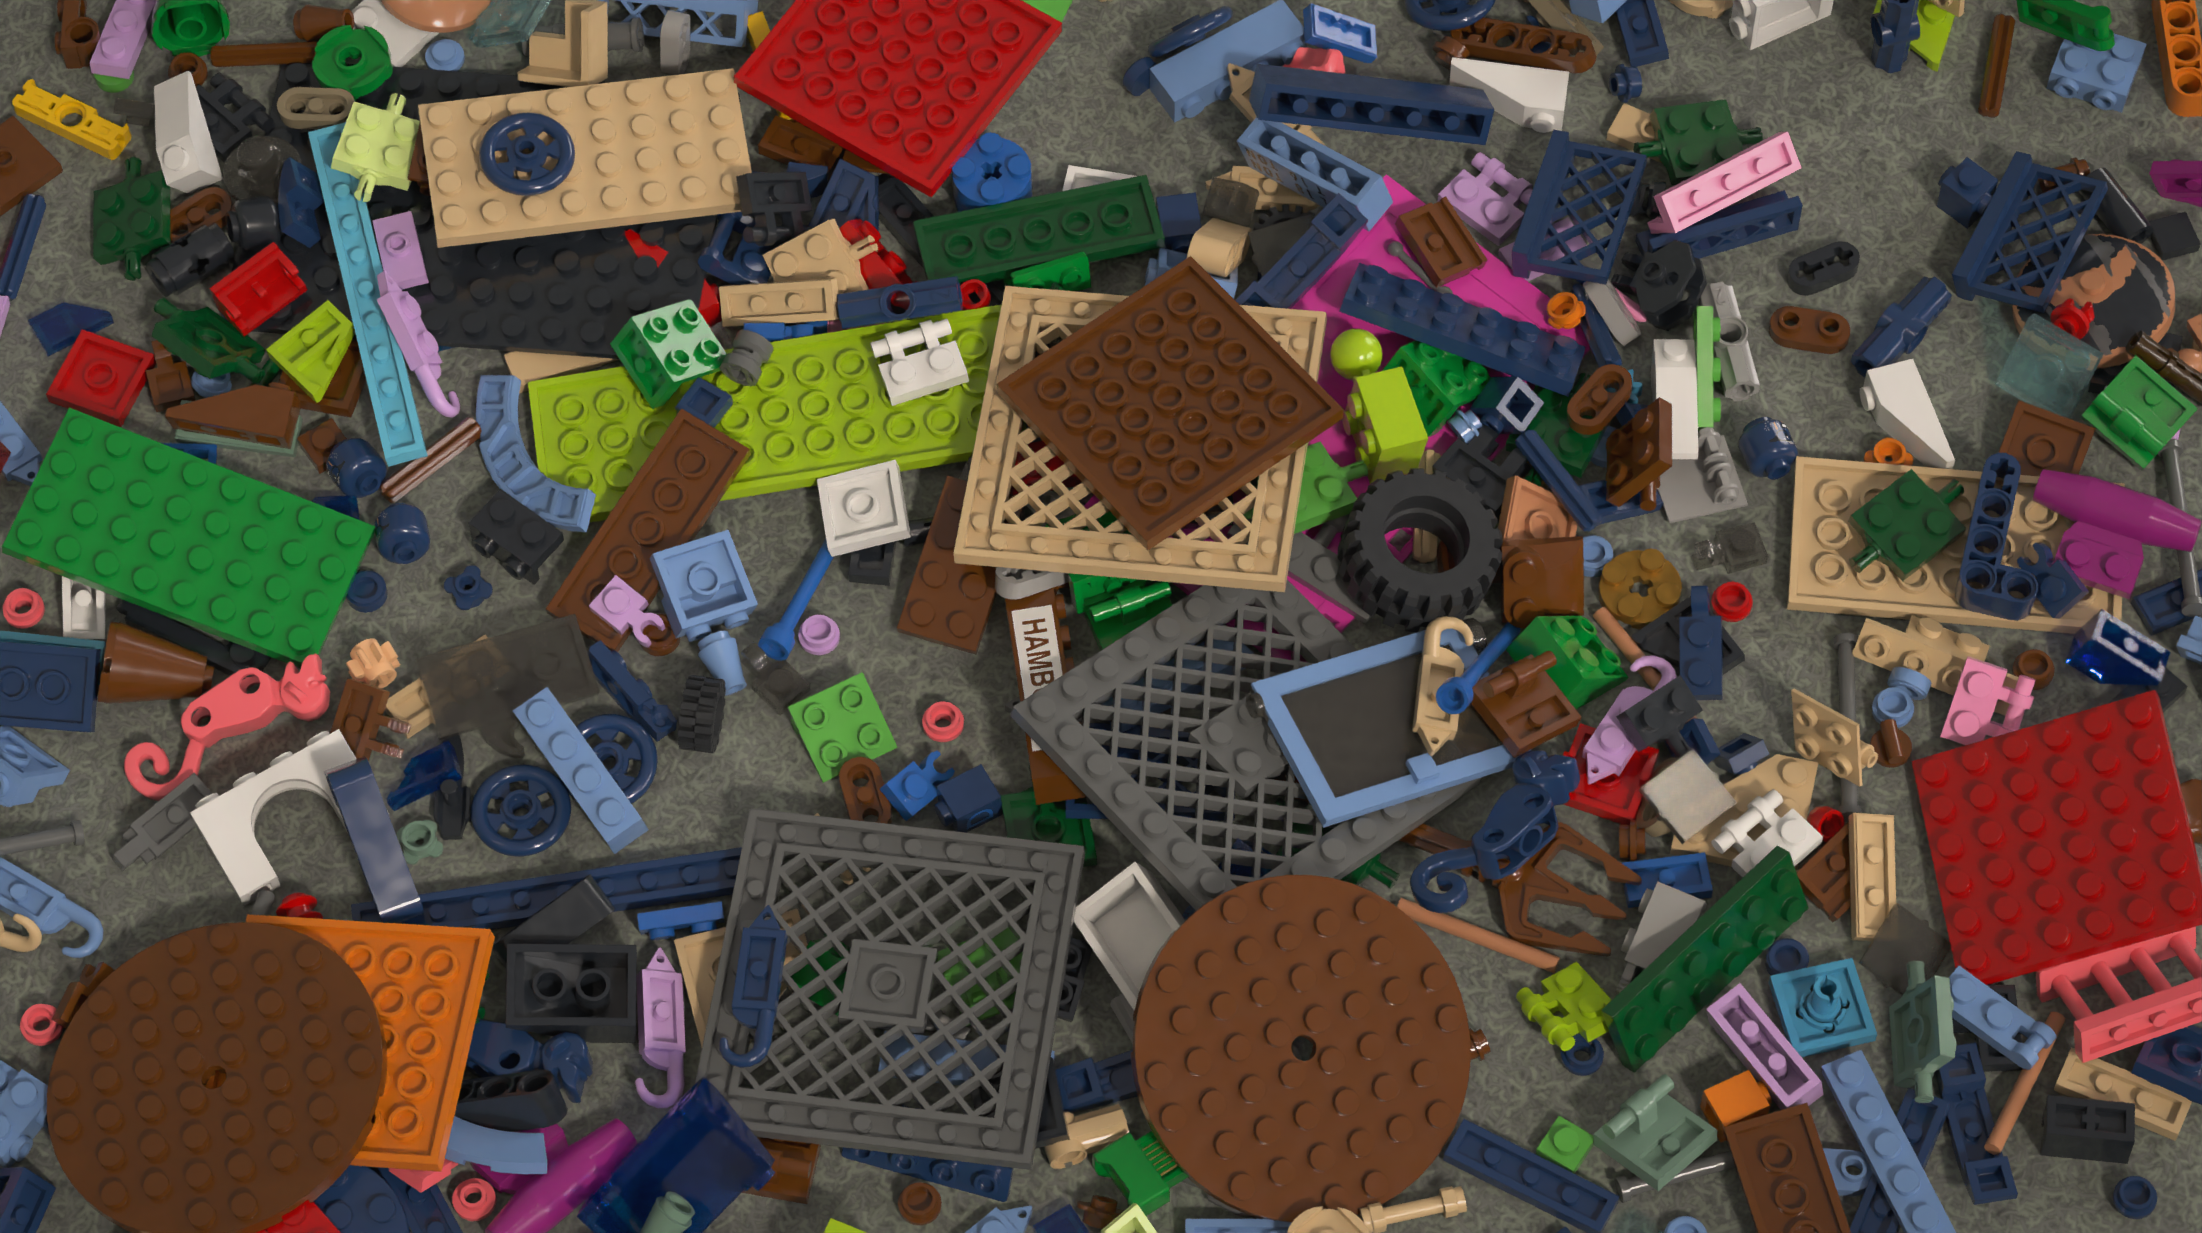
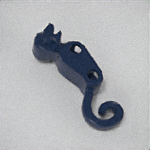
M1545 751L1525 752L1517 757L1512 765L1516 785L1503 793L1497 800L1484 826L1471 837V846L1434 854L1426 858L1414 869L1410 878V886L1415 901L1421 907L1432 912H1453L1466 903L1468 888L1465 880L1460 875L1446 871L1478 865L1483 878L1492 880L1502 879L1516 872L1555 837L1558 830L1554 806L1567 803L1570 799L1569 793L1576 790L1580 782L1576 759L1557 754L1548 756ZM1537 824H1548L1550 828L1543 833L1542 828ZM1498 859H1507L1510 863L1505 868L1499 869ZM1437 876L1436 881L1439 890L1446 893H1435L1429 890L1427 885L1432 878Z
M479 1020L480 1022L475 1024L465 1069L480 1078L546 1069L554 1075L559 1089L564 1087L566 1095L572 1103L581 1102L584 1084L588 1080L587 1076L590 1077L593 1074V1061L586 1041L579 1034L567 1031L555 1035L542 1044L526 1031L506 1028L505 1023Z

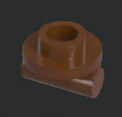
M1884 720L1879 724L1880 730L1872 736L1870 745L1874 747V752L1878 754V764L1889 768L1899 767L1910 758L1912 743L1908 735L1898 729L1896 720Z

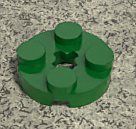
M345 25L329 31L317 42L315 47L316 55L314 61L312 60V68L322 88L347 90L352 94L354 101H356L360 96L367 95L376 90L385 80L391 77L393 73L391 53L385 38L377 30L368 26H364L365 30L352 29L351 25ZM351 57L355 60L361 57L356 65L346 66V58Z

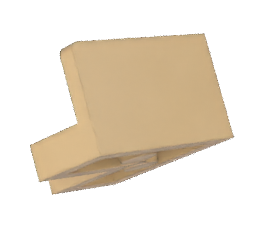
M566 0L565 35L537 31L530 34L529 66L518 72V81L576 87L598 84L607 79V2L597 0Z

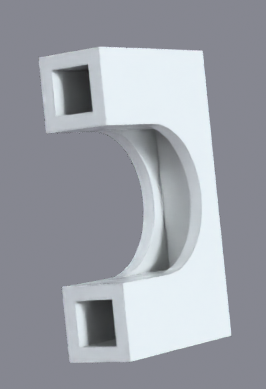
M339 729L331 734L329 731H323L308 740L306 748L295 754L289 751L279 755L270 762V768L257 775L251 772L240 777L233 783V789L220 796L217 793H213L204 797L195 805L197 809L190 812L197 829L243 907L255 901L260 890L271 892L280 887L276 873L255 839L257 816L262 807L271 798L282 792L296 789L314 792L330 803L346 829L324 773L328 769L356 759Z

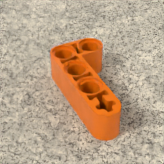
M2152 0L2153 19L2168 109L2178 116H2202V42L2195 0H2176L2175 2H2172V0Z

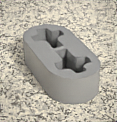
M668 10L660 33V68L662 73L670 75L684 74L690 57V15Z
M1609 279L1606 285L1588 281L1583 283L1585 291L1608 328L1623 346L1641 335L1638 324Z

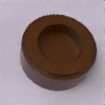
M657 614L663 620L665 629L661 631L655 625H647L643 629V634L650 639L651 645L649 647L641 645V647L650 655L665 656L672 653L678 647L680 637L675 638L667 615Z

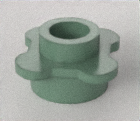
M431 820L413 821L398 830L396 836L398 841L403 844V855L406 863L413 865L419 859L429 856L437 858L442 854L443 844L437 841L435 834L437 832V825ZM422 839L424 843L417 845L416 841Z

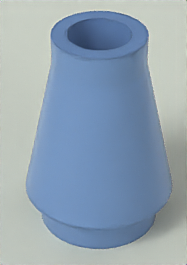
M718 631L699 641L698 647L700 652L698 657L714 678L724 679L725 695L743 690L747 684L743 676L736 639L731 638L728 631Z

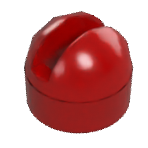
M971 279L961 284L964 311L989 307L991 295L987 286L982 281ZM974 291L981 300L976 304L968 296Z
M1818 806L1811 810L1807 816V822L1823 836L1822 841L1827 842L1844 825V817L1841 812L1829 806Z

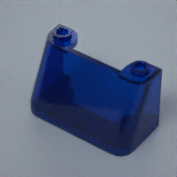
M703 1076L617 1164L606 1182L602 1183L586 1199L576 1217L594 1233H640L657 1197H664L667 1192H674L685 1198L695 1211L691 1218L692 1225L682 1233H703L743 1191L746 1192L751 1187L759 1191L772 1178L775 1171L771 1167L775 1159L721 1092Z

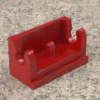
M274 242L209 288L218 310L244 337L308 290L306 284L297 275L299 271Z

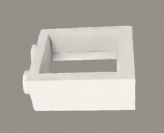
M1733 0L1729 26L1734 37L1737 40L1742 39L1748 49L1752 50L1831 15L1834 0Z

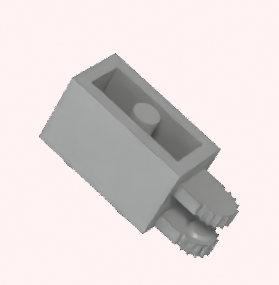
M1658 881L1654 891L1646 889L1638 908V912L1643 914L1637 930L1634 928L1629 929L1621 948L1622 952L1627 953L1624 959L1627 965L1615 995H1618L1634 980L1638 969H1646L1705 913L1707 904L1704 900Z

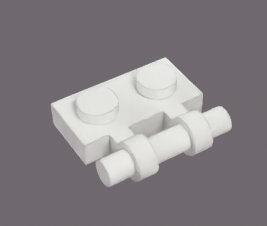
M930 319L919 323V328L900 334L897 331L884 334V339L870 343L875 358L887 354L891 355L892 361L878 366L892 406L969 382L968 373L956 340L943 345L939 344L938 338L952 334L948 319L934 323ZM925 342L927 350L905 356L903 349Z
M1774 789L1769 791L1764 797L1757 796L1747 805L1748 810L1737 820L1730 819L1720 828L1721 833L1711 841L1716 851L1721 854L1731 846L1740 853L1733 859L1731 867L1742 877L1777 845L1790 852L1794 866H1796L1822 843L1823 836L1793 808L1782 818L1774 812V809L1783 802L1780 793ZM1760 823L1767 831L1753 841L1747 835V832Z

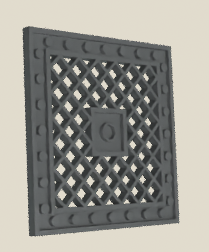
M1288 580L1285 592L1203 585L1013 706L1010 716L1195 910L1224 892L1268 877L1315 875L1341 880L1477 787L1481 781V778L1471 780L1327 826L1334 829L1323 836V826L1314 810L1293 808L1294 798H1308L1301 785L1294 783L1295 774L1267 724L1269 718L1265 712V706L1261 699L1259 701L1252 694L1258 693L1254 692L1251 683L1260 679L1240 677L1241 667L1261 670V680L1270 677V672L1286 673L1358 650ZM1235 619L1234 627L1224 626ZM1243 620L1264 623L1263 632L1243 629ZM1272 627H1273L1279 634L1272 633ZM1205 638L1204 647L1194 646V644ZM1213 639L1234 642L1233 651L1214 649ZM1242 643L1263 646L1262 656L1242 653ZM1271 648L1290 650L1291 660L1271 657ZM1300 655H1301L1307 662H1302V661H1300ZM1174 658V667L1163 665ZM1183 659L1202 661L1203 671L1182 668ZM1212 663L1232 666V675L1211 672ZM1375 667L1321 683L1319 688L1308 687L1281 696L1282 698H1289V708L1287 709L1296 726L1300 724L1317 727V737L1302 735L1309 750L1316 751V763L1323 776L1344 780V790L1330 788L1335 798L1354 792L1353 781L1378 785L1409 775L1411 773L1405 764L1407 759L1428 753L1419 734L1412 732L1415 707ZM1144 677L1143 686L1132 685ZM1152 678L1173 681L1172 691L1151 688ZM1181 683L1201 685L1202 695L1181 692ZM1328 683H1329L1335 690H1328ZM1210 687L1231 690V699L1211 697ZM1240 691L1250 693L1243 699L1239 700ZM1113 697L1112 706L1101 705ZM1121 698L1142 701V711L1120 708ZM1298 700L1318 703V712L1299 710ZM1150 702L1171 705V715L1150 712ZM1327 704L1347 707V717L1327 714ZM1180 707L1201 710L1200 719L1180 717ZM1209 711L1220 713L1209 720ZM1356 712H1357L1363 719L1356 718ZM1082 717V721L1080 724L1077 720ZM1090 718L1111 721V731L1089 728ZM1119 722L1140 725V735L1119 732ZM1149 727L1170 730L1169 740L1148 737ZM1326 728L1346 731V741L1326 738ZM1178 731L1190 733L1187 742L1178 741ZM1355 733L1375 735V745L1355 742ZM1384 740H1385L1391 747H1384ZM1448 740L1431 756L1436 766L1463 758ZM1101 745H1108L1109 753ZM1118 747L1139 750L1138 760L1117 757ZM1147 751L1168 754V764L1147 761ZM1325 753L1344 755L1345 765L1325 763ZM1177 756L1197 758V768L1176 766ZM1354 757L1374 760V770L1354 767ZM1383 761L1404 764L1403 774L1383 771ZM1206 762L1214 771L1206 770ZM1286 772L1285 781L1274 780ZM1129 774H1136L1137 782ZM1146 776L1167 779L1166 789L1145 786ZM1175 780L1196 783V793L1176 791ZM1205 785L1225 787V798L1204 795ZM1234 791H1235L1243 800L1234 799ZM1255 792V802L1244 800ZM1264 793L1285 796L1284 806L1264 803ZM1157 803H1164L1165 811ZM1174 805L1195 808V818L1173 815ZM1204 809L1225 812L1224 823L1203 820ZM1233 814L1253 816L1254 827L1233 824ZM1263 818L1284 821L1283 831L1262 828ZM1292 822L1313 825V835L1292 833ZM1185 832L1194 833L1193 841ZM1202 834L1223 837V848L1202 845ZM1232 839L1252 841V852L1231 849ZM1262 843L1282 846V856L1261 853ZM1291 847L1303 849L1291 857ZM1213 861L1222 862V871ZM1231 864L1252 867L1251 877L1230 874ZM1260 868L1272 870L1260 878Z
M750 808L687 1121L689 1128L1032 1170L1085 858L1084 846ZM786 858L791 859L785 864ZM815 862L831 863L833 865L822 871ZM807 865L815 877L797 888L789 876ZM857 866L875 869L864 876ZM848 869L857 882L839 893L831 883V880ZM899 871L917 874L906 881ZM890 874L899 887L881 898L873 888V885ZM941 876L959 879L948 886ZM932 879L940 889V892L923 903L914 890ZM983 881L1001 884L990 891ZM782 882L791 894L777 903ZM974 884L983 896L968 907H965L956 895ZM1025 886L1034 887L1033 895ZM821 887H824L832 899L815 910L806 898ZM1013 889H1016L1025 901L1010 912H1007L998 900ZM865 891L874 904L857 915L848 902ZM907 896L916 909L899 920L890 907ZM949 901L958 914L941 925L931 912ZM799 903L808 916L790 927L781 915ZM769 905L780 929L786 930L787 944L791 942L800 953L799 956L783 966L781 982L784 981L793 994L778 1004L777 1016L774 1019L785 1034L771 1043L767 1056L760 1063L751 1067L739 1068L730 1065L722 1057L719 1050V1041L723 1037L726 1038L730 1050L740 1055L748 1053L750 1039L754 1041L756 1029L747 1028L738 1023L733 1015L732 1000L743 927L749 928L764 908ZM991 905L1000 919L983 930L974 917ZM841 908L849 918V921L832 932L823 920ZM1030 912L1025 934L1016 922ZM883 913L891 923V926L874 937L865 924ZM925 918L933 928V931L916 942L907 929ZM967 923L976 935L959 947L949 934ZM816 925L825 938L807 949L798 937ZM1009 928L1018 941L1001 952L991 939ZM858 930L865 940L853 939L849 954L840 942ZM900 935L907 945L888 942ZM942 940L951 953L938 961L939 954L937 948L930 947ZM984 945L993 955V958L976 969L967 956ZM833 947L842 960L824 971L816 961V958ZM1023 952L1018 973L1009 961ZM960 962L969 975L951 986L942 973ZM808 964L818 977L802 988H799L791 976ZM1002 967L1011 980L994 991L984 978ZM846 972L843 993H841L833 980ZM935 979L945 992L931 1001ZM977 984L987 997L969 1008L960 995ZM826 986L835 999L817 1011L808 998ZM1016 991L1013 1012L1011 1013L1002 1000ZM952 1001L962 1014L944 1026L935 1013ZM801 1003L810 1017L792 1028L783 1015ZM995 1006L1004 1017V1020L987 1031L977 1018ZM839 1011V1023L846 1026L834 1033L825 1020ZM928 1018L937 1032L919 1043L912 1033L925 1034ZM970 1023L980 1037L962 1048L952 1035ZM819 1026L828 1039L812 1050H809L800 1038ZM870 1028L889 1031L877 1038ZM861 1031L870 1044L852 1056L843 1042ZM1009 1031L1006 1052L1004 1053L995 1040ZM903 1036L913 1049L895 1061L885 1047ZM946 1041L955 1054L937 1066L928 1052ZM793 1043L803 1056L784 1068L775 1055ZM988 1046L998 1059L980 1071L971 1060V1057ZM836 1048L845 1061L827 1073L817 1060ZM878 1053L887 1064V1067L869 1078L860 1065ZM921 1058L930 1072L912 1083L903 1070ZM766 1061H769L777 1071V1074L762 1085H759L750 1073ZM963 1063L973 1077L955 1089L945 1075ZM811 1065L820 1079L802 1091L793 1077ZM851 1071H854L863 1084L845 1096L835 1082ZM1002 1071L999 1093H997L988 1080ZM896 1076L905 1089L887 1101L878 1087ZM743 1078L751 1089L741 1088ZM936 1081H939L948 1094L930 1106L921 1095V1092ZM786 1083L794 1094L774 1092V1090ZM981 1086L991 1099L973 1111L963 1098ZM828 1088L836 1099L815 1096ZM871 1093L879 1104L858 1101ZM913 1098L921 1109L901 1106ZM956 1103L964 1114L944 1111ZM995 1111L994 1118L987 1117L989 1114Z

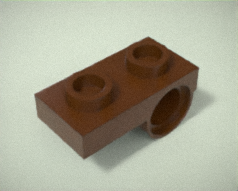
M58 0L57 2L59 22H62V30L55 33V49L57 55L62 54L67 69L90 66V60L101 37L97 23L93 19L86 17V0Z

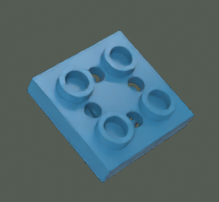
M1853 958L1770 976L1768 983L1785 1037L1801 1057L1876 1041L1877 1032ZM1848 1004L1849 1006L1847 1009H1840L1841 1005L1846 1006ZM1799 1011V1015L1802 1016L1803 1019L1798 1018L1796 1016V1012ZM1832 1028H1833V1029H1834V1032H1833V1033H1826V1032H1824L1823 1029H1826V1030L1829 1031V1030H1832Z

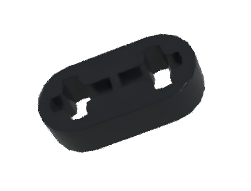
M1839 241L1799 256L1789 265L1787 275L1788 286L1793 292L1808 296L1845 282L1857 273L1860 260L1859 252L1854 245ZM1839 256L1841 260L1848 259V265L1843 266L1840 262L1834 263V258ZM1803 270L1806 275L1813 273L1812 280L1808 281L1806 277L1798 278L1799 271Z

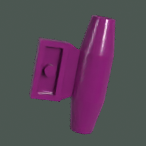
M2043 469L2033 495V501L2075 522L2066 532L2064 531L2053 564L2057 560H2065L2084 585L2129 600L2144 561L2142 545L2192 552L2202 524V520L2157 497L2092 476Z
M617 1118L612 1119L569 1146L564 1131L558 1124L545 1128L516 1131L519 1133H544L547 1174L499 1173L491 1171V1166L471 1162L472 1168L500 1193L513 1194L512 1198L487 1226L485 1233H547L605 1184L637 1145L633 1133Z

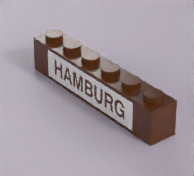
M1054 587L1021 599L1005 598L1020 702L1075 668L1073 657H1064V651L1072 650L1068 625H1059V619L1067 618L1063 594L1055 595ZM1025 732L1036 805L1086 797L1076 784Z

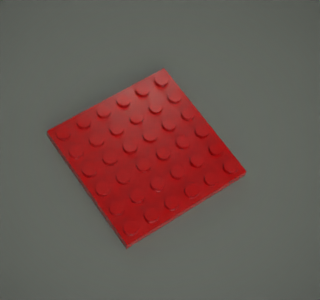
M796 0L733 78L734 83L737 84L739 89L932 198L951 174L955 163L960 157L965 156L1062 32V22L1022 0Z
M2156 690L1912 761L1955 968L1961 966L1981 982L1989 985L2202 925V873L2160 698Z

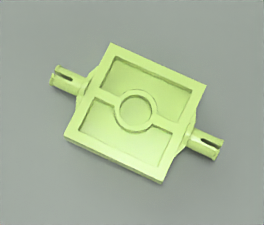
M394 93L390 96L386 110L353 102L332 158L331 169L348 173L360 180L354 193L355 198L359 201L363 192V202L370 201L375 185H388L405 191L409 189L411 181L408 180V174L420 121L401 115L406 104V98L401 94L397 105L398 94Z

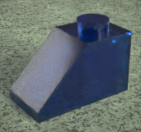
M2101 609L2075 633L2065 663L2099 684L2157 686L2162 680L2171 652Z

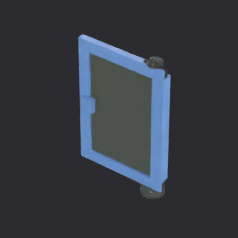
M1474 618L1462 620L1469 626L1473 634V644L1471 646L1465 644L1463 635L1457 630L1446 629L1441 633L1440 647L1449 649L1457 654L1464 663V671L1487 646L1484 630ZM1425 630L1251 683L1249 688L1251 694H1248L1245 700L1248 713L1253 719L1265 718L1323 828L1512 768L1517 757L1514 758L1471 703L1459 714L1458 729L1454 739H1448L1433 756L1429 755L1419 734L1412 732ZM1486 672V673L1481 677V679H1483V678L1489 676L1488 672Z

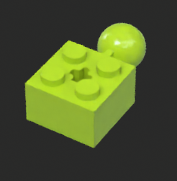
M1350 329L1341 333L1332 344L1330 358L1336 372L1354 382L1351 394H1348L1347 397L1348 403L1342 422L1347 435H1353L1356 443V462L1362 459L1364 464L1366 463L1368 468L1367 477L1370 484L1376 479L1385 480L1388 473L1401 470L1404 475H1408L1410 468H1418L1428 436L1403 367L1376 373L1382 362V348L1378 339L1372 333L1363 329Z

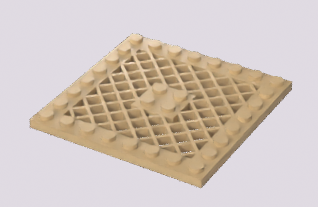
M1005 286L955 543V563L1285 592L1308 443L1259 475L1257 489L1250 482L1241 487L1240 489L1247 495L1245 498L1234 505L1228 498H1225L1218 503L1224 512L1211 520L1204 513L1194 519L1201 527L1187 536L1179 529L1171 535L1173 538H1166L1147 551L1133 535L1121 534L1127 529L1119 520L1106 528L1099 524L1096 519L1109 512V510L1101 501L1089 509H1086L1079 502V500L1090 494L1091 491L1083 482L1070 491L1064 486L1062 481L1074 473L1065 464L1053 472L1044 464L1056 456L1048 446H1045L1036 453L1029 448L1027 444L1039 436L1030 427L1021 432L1023 419L998 394L996 385L1035 359L1036 351L1041 355L1049 350L1047 347L1048 343L1059 336L1064 340L1129 296ZM1240 305L1316 382L1318 381L1327 323L1326 312ZM1017 452H1019L1025 460L1015 466ZM1036 470L1042 479L1028 487L1021 478ZM1012 485L1019 494L1009 500ZM1052 488L1060 497L1045 506L1038 497ZM1029 503L1036 513L1021 521L1014 512ZM1070 507L1077 516L1063 525L1055 516ZM1254 508L1251 524L1243 514ZM1234 521L1241 531L1227 539L1220 529ZM1045 522L1050 526V527H1039V526H1041L1042 524H1044ZM1087 526L1091 531H1085L1081 529ZM1211 537L1215 542L1204 540Z

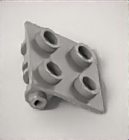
M1706 427L1698 432V459H1672V467L1660 475V487L1657 490L1663 501V507L1669 524L1748 506L1724 435L1720 436L1713 428Z

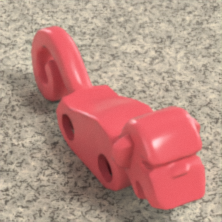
M308 655L303 660L300 671H298L293 662L289 661L280 681H276L268 674L254 667L240 669L192 701L181 715L183 732L190 741L178 774L174 779L164 784H155L146 780L140 768L145 760L150 759L153 761V769L160 776H164L169 772L170 762L165 751L158 745L151 742H143L132 747L124 759V771L130 784L142 796L160 801L193 773L198 776L205 748H210L219 740L264 728L284 711L308 722L319 719L327 711L330 702V689L324 683L327 678L322 673V660L319 655ZM260 684L256 692L247 694L248 689L252 685ZM211 717L207 725L198 727L199 722L203 718Z

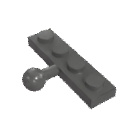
M1350 514L1323 523L1314 539H1311L1302 532L1294 534L1287 576L1366 625L1371 616L1362 610L1363 601L1361 599L1354 601L1348 593L1347 589L1350 581L1344 582L1339 572L1342 562L1337 558V554L1327 549L1335 535L1343 532ZM1236 523L1228 531V539L1241 531Z

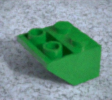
M1537 616L1506 649L1515 662L1530 654L1536 657L1548 650L1553 652L1557 663L1545 671L1576 710L1629 678L1620 666L1621 661L1612 650L1604 646L1596 635L1597 629L1582 616Z

